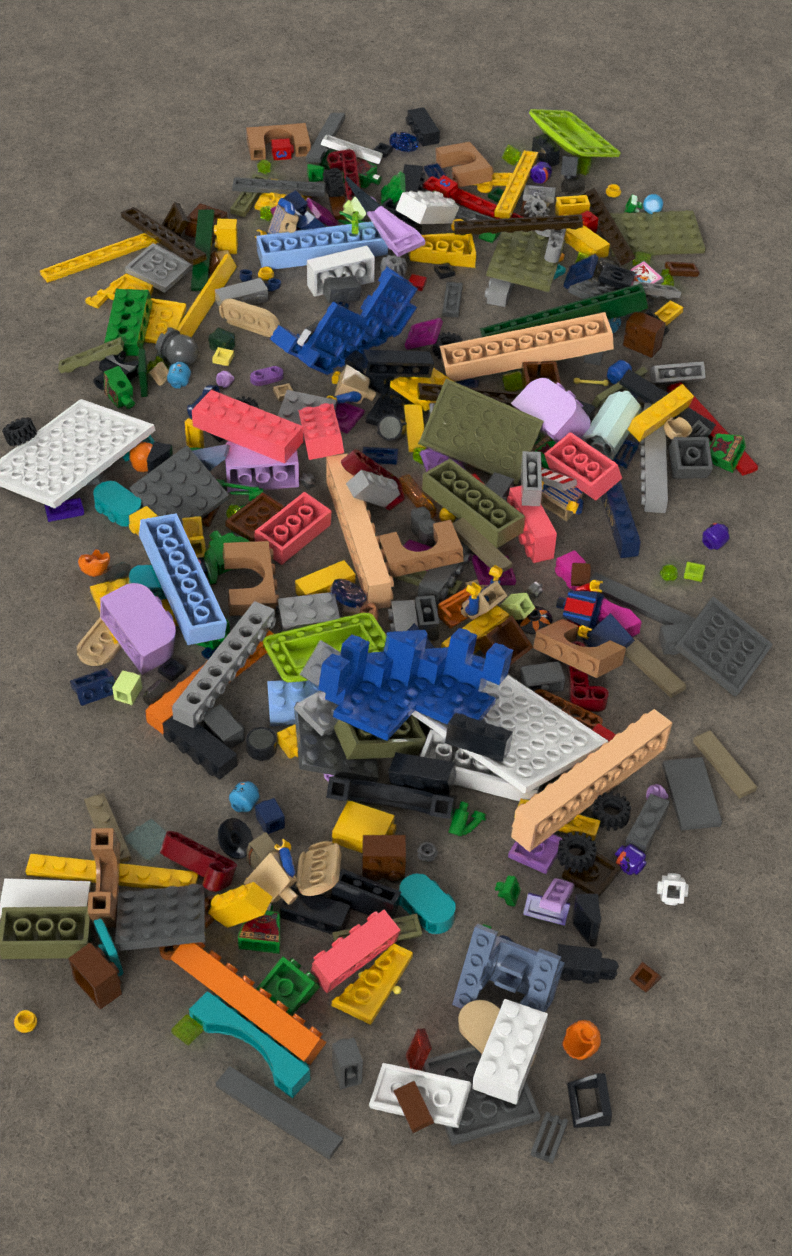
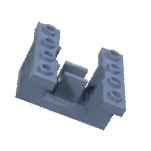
M477 924L474 927L452 1005L462 1009L467 1003L478 1000L481 990L490 980L495 982L494 985L513 993L518 991L525 994L520 1002L521 1005L546 1013L554 1000L565 964L560 961L561 956L541 948L538 952L498 937L497 931Z

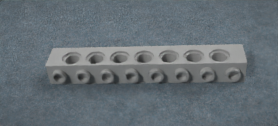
M256 601L252 603L173 704L174 720L194 728L198 722L204 719L207 710L214 706L217 697L220 694L222 695L227 684L234 680L236 672L245 665L246 659L250 654L252 655L255 652L256 646L260 641H263L269 629L275 626V609Z

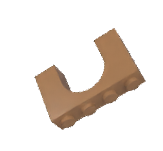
M306 123L246 128L251 160L266 159L265 146L274 139L289 138L290 144H293L296 157L307 156L311 149Z
M470 142L436 148V162L441 168L455 166L452 167V180L458 183V188L492 181L493 167Z
M451 520L433 524L436 545L426 551L414 552L407 550L402 546L397 532L380 535V549L384 551V561L388 563L389 575L394 578L464 562L463 547Z
M269 541L223 544L224 569H251L260 574L263 579L258 586L253 588L229 589V616L244 615L254 601L276 611L279 595H275L277 579H273L275 564H271L273 548H269Z
M561 619L536 631L534 649L595 678L623 665L626 647L611 640L597 647H582L572 644L576 640L578 625Z
M95 828L91 831V851L96 864L95 892H89L88 915L94 926V920L101 918L106 928L116 927L120 842L114 828Z

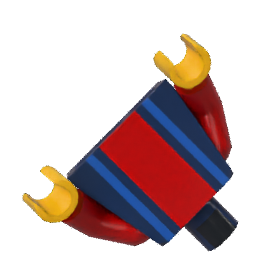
M592 580L590 583L577 587L575 591H569L567 598L559 597L557 599V608L564 609L563 617L567 618V621L578 625L577 634L585 639L589 638L587 637L588 631H592L597 626L604 599L599 585L603 581Z

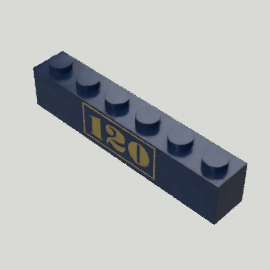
M619 481L601 496V500L620 558L637 557L641 541L621 481Z

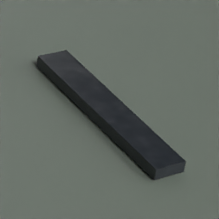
M628 369L619 382L620 385L651 405L668 395L630 369ZM689 407L673 418L682 417L691 427L700 420L711 431L716 426V424Z

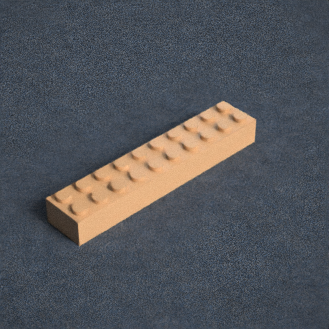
M605 312L440 346L445 375L454 382L522 368V362H538V365H540L541 362L558 361L614 349L613 333Z
M348 454L326 457V483L366 604L372 603L377 609L391 607V600H393V591L391 587H394L393 577L388 574L389 566L387 562H384L383 549L379 548L380 540L378 536H375V525L370 522L371 514L370 510H366V501L354 498L346 485L354 477L341 464V460Z
M655 709L648 714H643L636 723H631L625 731L617 733L610 742H605L595 753H590L583 762H578L568 773H563L553 784L549 783L542 792L534 794L530 801L519 805L515 810L516 815L512 825L511 837L527 851H532L577 815L594 804L595 799L599 795L602 796L603 793L610 792L666 748L672 722Z

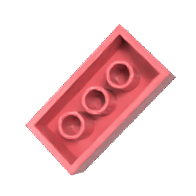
M324 403L317 407H305L302 410H298L309 460L344 453L341 432L333 404Z
M571 432L544 453L551 470L576 479L577 485L575 487L595 501L622 479L617 463Z
M521 486L510 488L507 502L525 516L524 532L519 535V542L521 545H524L527 557H530L533 563L554 559L557 533L541 503L540 506H522Z
M303 492L255 530L254 542L269 541V548H273V559L283 565L331 525L332 510L306 492Z
M385 910L380 913L375 911L366 919L368 922L362 926L360 924L356 925L349 931V936L345 939L340 937L331 945L333 948L327 952L323 950L314 957L315 961L312 963L311 974L318 979L317 982L326 994L397 941L401 930Z

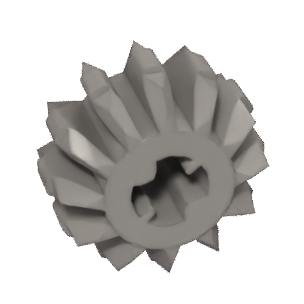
M540 195L537 198L532 196L530 200L526 201L524 206L526 212L524 214L526 216L529 215V217L548 215L550 204L545 203L546 198L541 200Z
M395 254L383 257L380 264L381 273L386 267H389L405 277L407 270L405 258L397 257Z

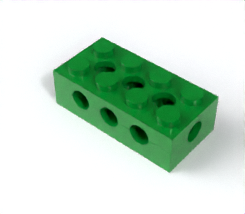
M116 289L104 343L121 337L124 342L123 351L126 353V356H139V349H143L153 303L149 290Z

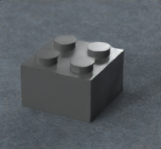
M673 438L669 445L673 479L707 478L713 470L709 438Z

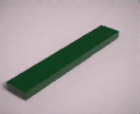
M214 209L198 210L195 247L206 254L207 260L193 265L191 291H202L209 280L215 217Z

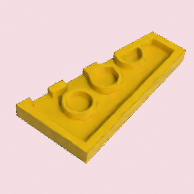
M392 944L375 960V964L362 972L360 978L353 984L348 985L345 988V992L339 997L332 1000V1006L371 1025L413 958V952Z

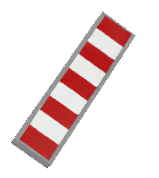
M541 467L542 481L545 485L562 491L577 485L576 479Z

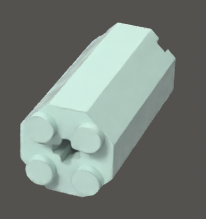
M618 391L609 395L590 424V428L582 436V440L600 453L604 451L607 457L613 460L630 433L628 428L633 418L639 415L642 410L640 404L628 391Z

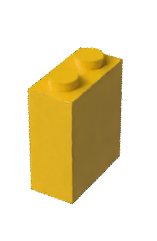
M347 801L332 831V843H337L340 846L362 853L363 835L395 834L397 825L394 824L395 815L353 801Z

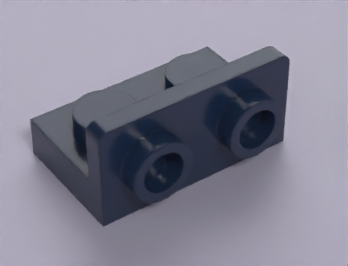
M107 668L70 680V684L77 694L79 704L83 706L113 695L112 687L115 684L112 673Z

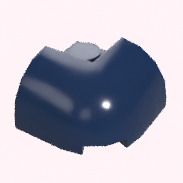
M295 210L299 217L296 225L299 230L326 227L308 211L303 216Z

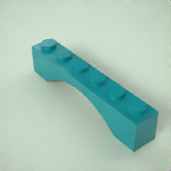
M207 991L189 1009L190 1020L206 1033L231 1035L253 1046L268 1063L273 1074L275 1086L289 1097L293 1098L310 1080V1068L306 1062L296 1059L286 1047H281L275 1043L269 1034H263L259 1031L252 1021H246L242 1018L235 1008L230 1009L219 996H213Z

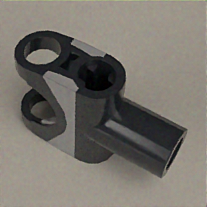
M123 350L117 355L111 354L106 356L99 364V370L102 373L93 379L94 384L103 391L104 372L117 366L121 367L131 383L139 376V360L124 362L126 353Z

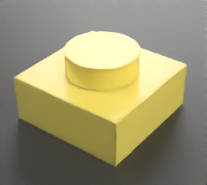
M218 347L212 358L213 363L229 366L234 357V351Z

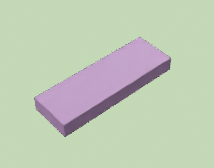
M554 878L540 900L539 907L560 913L571 896L575 884Z

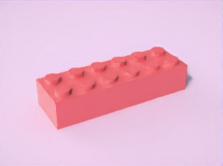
M210 390L192 410L194 427L284 464L303 443V426L213 390Z

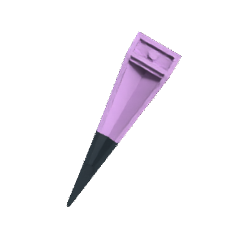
M346 177V182L382 239L397 257L425 245V239L416 229L394 216Z

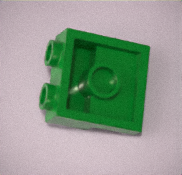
M282 957L257 987V990L260 988L266 990L272 995L270 1000L274 1003L278 1000L289 1008L286 1012L293 1016L303 1003L307 1004L320 986L316 984L318 979L309 971L304 974L299 970L302 966L293 958L288 961L285 957Z

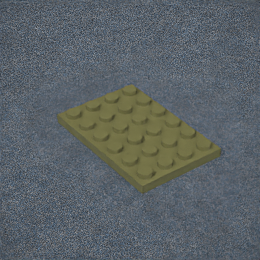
M694 211L653 212V214L647 212L610 213L634 256L705 253L706 248ZM609 247V248H610V252H611V256H612V257H616L615 254L613 253L611 247Z
M532 231L502 232L486 276L549 292L566 240H563L558 262L551 263L544 259L549 237Z
M446 379L418 444L491 476L496 472L513 478V485L517 486L521 477L522 451H532L544 421Z

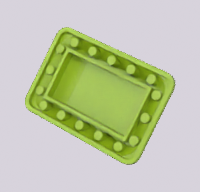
M531 109L529 111L530 116L538 127L561 148L574 156L619 157L621 154L618 149L569 111Z
M360 613L266 636L263 639V646L283 681L290 683L309 680L299 674L320 640L341 652L342 643L351 635H355L370 642L368 653L384 652L386 634L372 614Z

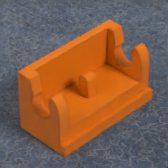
M466 588L438 604V617L449 628L469 618V616L464 617L461 613L462 603L471 596L466 591Z

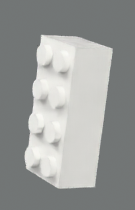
M430 191L402 192L396 210L419 224H452L460 206L456 205L454 200L444 198L443 194L438 191H434V193Z
M363 246L307 260V286L315 297L323 295L324 279L355 276L360 285L374 282L375 257L368 246Z
M504 999L475 1071L472 1089L517 1105L544 1034L548 1014Z

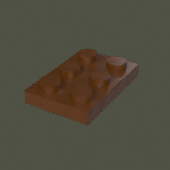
M262 492L225 521V526L250 542H254L255 530L285 506Z

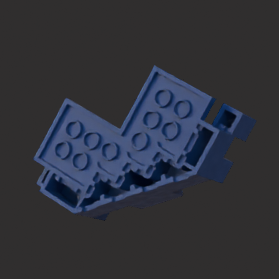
M386 267L378 279L381 282L372 296L368 295L360 308L363 310L361 315L332 302L305 345L300 346L297 344V340L301 336L300 334L295 335L289 329L280 325L275 329L270 340L288 354L300 359L310 368L329 375L334 372V368L345 366V358L355 350L363 354L364 350H369L373 346L378 347L387 342V338L398 336L417 308L410 300L418 288L396 271Z
M459 628L451 636L449 647L425 649L428 636L426 630L387 632L384 652L368 653L369 641L359 636L351 635L342 643L340 656L332 653L322 663L318 690L326 693V700L339 705L334 710V718L388 741L414 711L447 725L455 713L464 714L476 720H482L495 705L496 701L495 697L482 692V690L486 687L487 680L500 685L507 677L513 650L502 644L494 643L487 651L485 659L473 655L477 635L462 628Z

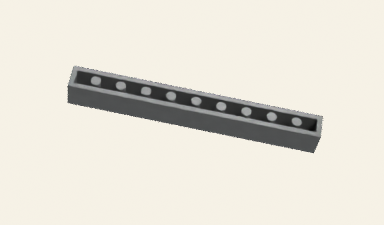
M494 472L485 486L507 502L509 489L514 487V479ZM460 540L463 547L464 562L429 569L419 583L418 597L434 595L436 605L442 599L445 600L449 588H453L457 576H461L465 564L470 562L473 551Z

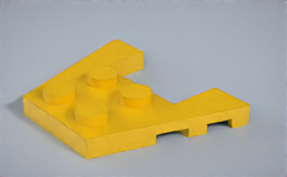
M125 274L110 283V287L105 290L100 289L97 291V295L92 298L89 296L85 301L86 304L98 309L107 299L114 301L116 289L149 290L150 296L154 289L152 284Z

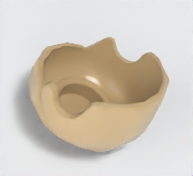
M671 417L665 422L664 431L666 436L673 440L674 437H688L692 433V427L682 417L674 420Z

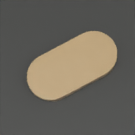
M225 299L219 306V313L222 318L225 317L227 319L226 322L228 324L266 337H271L275 329L280 325L277 317L270 311L238 300Z
M100 617L79 642L77 655L84 664L100 666L110 662L122 647L119 643L114 644L113 638L109 634V629H107Z
M331 841L318 842L311 845L306 853H301L296 877V886L300 894L305 896L319 895L337 884L340 876L342 855L337 843L333 844Z
M475 1000L467 1003L461 1009L458 1018L459 1030L483 1054L500 1009L491 1002Z

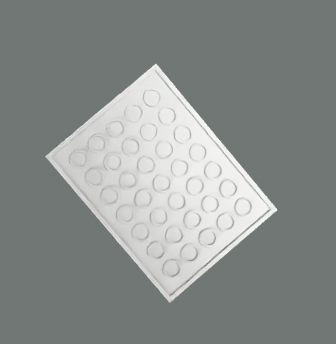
M80 399L38 430L34 438L26 441L25 444L21 443V445H18L0 459V487L56 508L119 458L123 457L128 451L136 447L137 444L149 437L150 434L156 431L154 424Z
M507 675L500 685L487 680L486 687L482 692L495 697L496 701L495 705L481 721L513 731L510 752L505 760L500 762L464 749L462 750L526 794L574 767L578 762H583L590 753H595L605 742L608 743L609 741ZM417 711L412 713L414 717L446 738L447 724Z

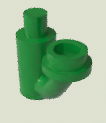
M461 801L459 809L455 808L448 833L461 837L462 835L469 834L481 821H486V814L474 811L471 815L474 819L466 825L469 812H467L469 804Z

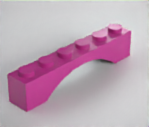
M574 550L556 559L555 572L557 576L564 579L568 588L575 591L579 586H571L572 563H586V561ZM605 598L603 599L599 614L600 622L611 613L632 637L640 633L641 620L630 609L615 605Z

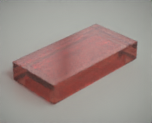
M425 1028L417 1029L406 1053L410 1069L421 1071L432 1049Z

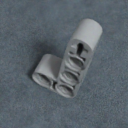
M566 229L535 230L537 234L549 237L544 259L551 263L558 262Z

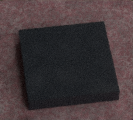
M605 263L598 282L623 289L632 285L636 273Z

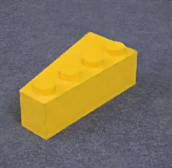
M455 233L421 235L425 239V245L408 252L410 261L432 264L449 263L451 266L475 268L477 255L472 234L461 236L455 235Z

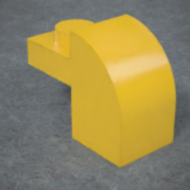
M201 516L182 518L184 531L196 557H204L206 548Z

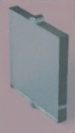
M151 818L140 827L137 826L136 830L128 834L124 839L145 860L149 861L160 853L166 832Z

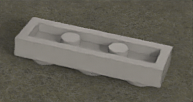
M633 282V285L641 283L645 294L656 298L664 296L667 299L680 298L682 293L674 286Z

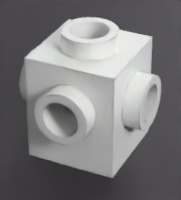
M668 873V876H662V881H658L657 894H660V898L665 904H684V897L688 896L689 886L684 878H681L680 874ZM673 885L676 888L671 891L668 889V886Z

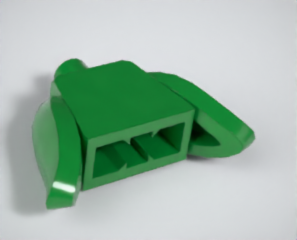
M218 530L210 534L209 537L212 541L209 542L208 549L204 553V564L209 578V585L217 583L218 575L232 570L224 569L223 544L250 542L248 539L235 536L233 533L222 536Z

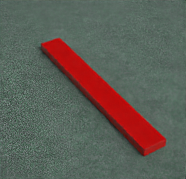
M431 176L423 183V188L433 192L434 183L439 179ZM458 188L457 197L452 199L455 203L480 214L501 219L500 217H494L496 204ZM513 212L510 218L524 217Z
M679 382L668 386L666 391L670 393L683 383ZM694 396L689 408L716 424L708 438L712 441L716 434H729ZM744 451L736 469L744 476L757 471L758 465Z

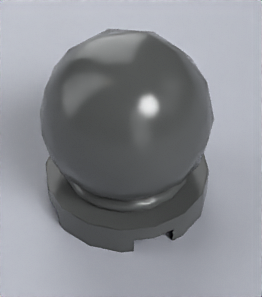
M168 327V331L165 334H160L155 345V349L158 350L156 357L163 361H169L171 364L176 362H183L188 366L194 364L198 358L199 349L197 343L190 336L180 334L178 330L172 327Z

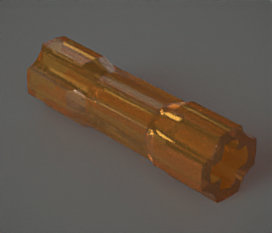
M411 475L401 476L399 480L404 494L409 497L416 508L425 507L430 512L431 518H433L437 514L436 507L421 492Z

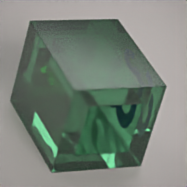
M218 327L209 335L210 349L216 351L219 347L232 350L235 347V334Z

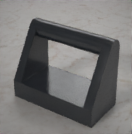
M154 442L147 457L148 473L173 456L172 445Z
M576 894L572 915L573 926L592 947L597 945L601 924L598 894Z
M594 1074L567 1083L573 1127L610 1126L612 1111L606 1074ZM578 1089H595L598 1107L597 1114L581 1118Z

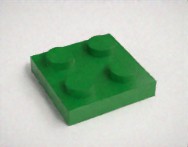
M401 171L392 177L387 186L385 185L382 188L381 205L389 198L395 204L400 199L402 192H405V174Z

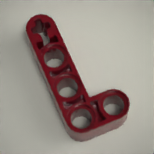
M351 149L331 152L327 156L329 168H338V170L344 171L347 199L351 201L355 194L346 182V177L361 188L356 154Z
M354 449L341 460L343 468L353 476L359 471L364 470L393 479L397 483L400 495L385 507L387 510L391 511L405 500L400 480L359 450Z
M580 641L572 642V644L586 647L585 644ZM567 664L569 702L590 712L604 711L607 708L608 690L601 686H589L588 674Z
M167 831L160 849L161 855L203 876L202 885L210 891L218 892L231 885L237 868V864L234 861L178 832Z

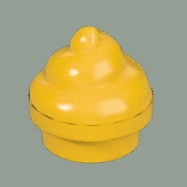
M442 508L439 513V518L442 522L451 520L453 523L457 519L446 508Z

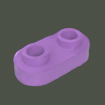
M278 366L256 370L251 373L250 381L255 386L278 382L283 379V370Z

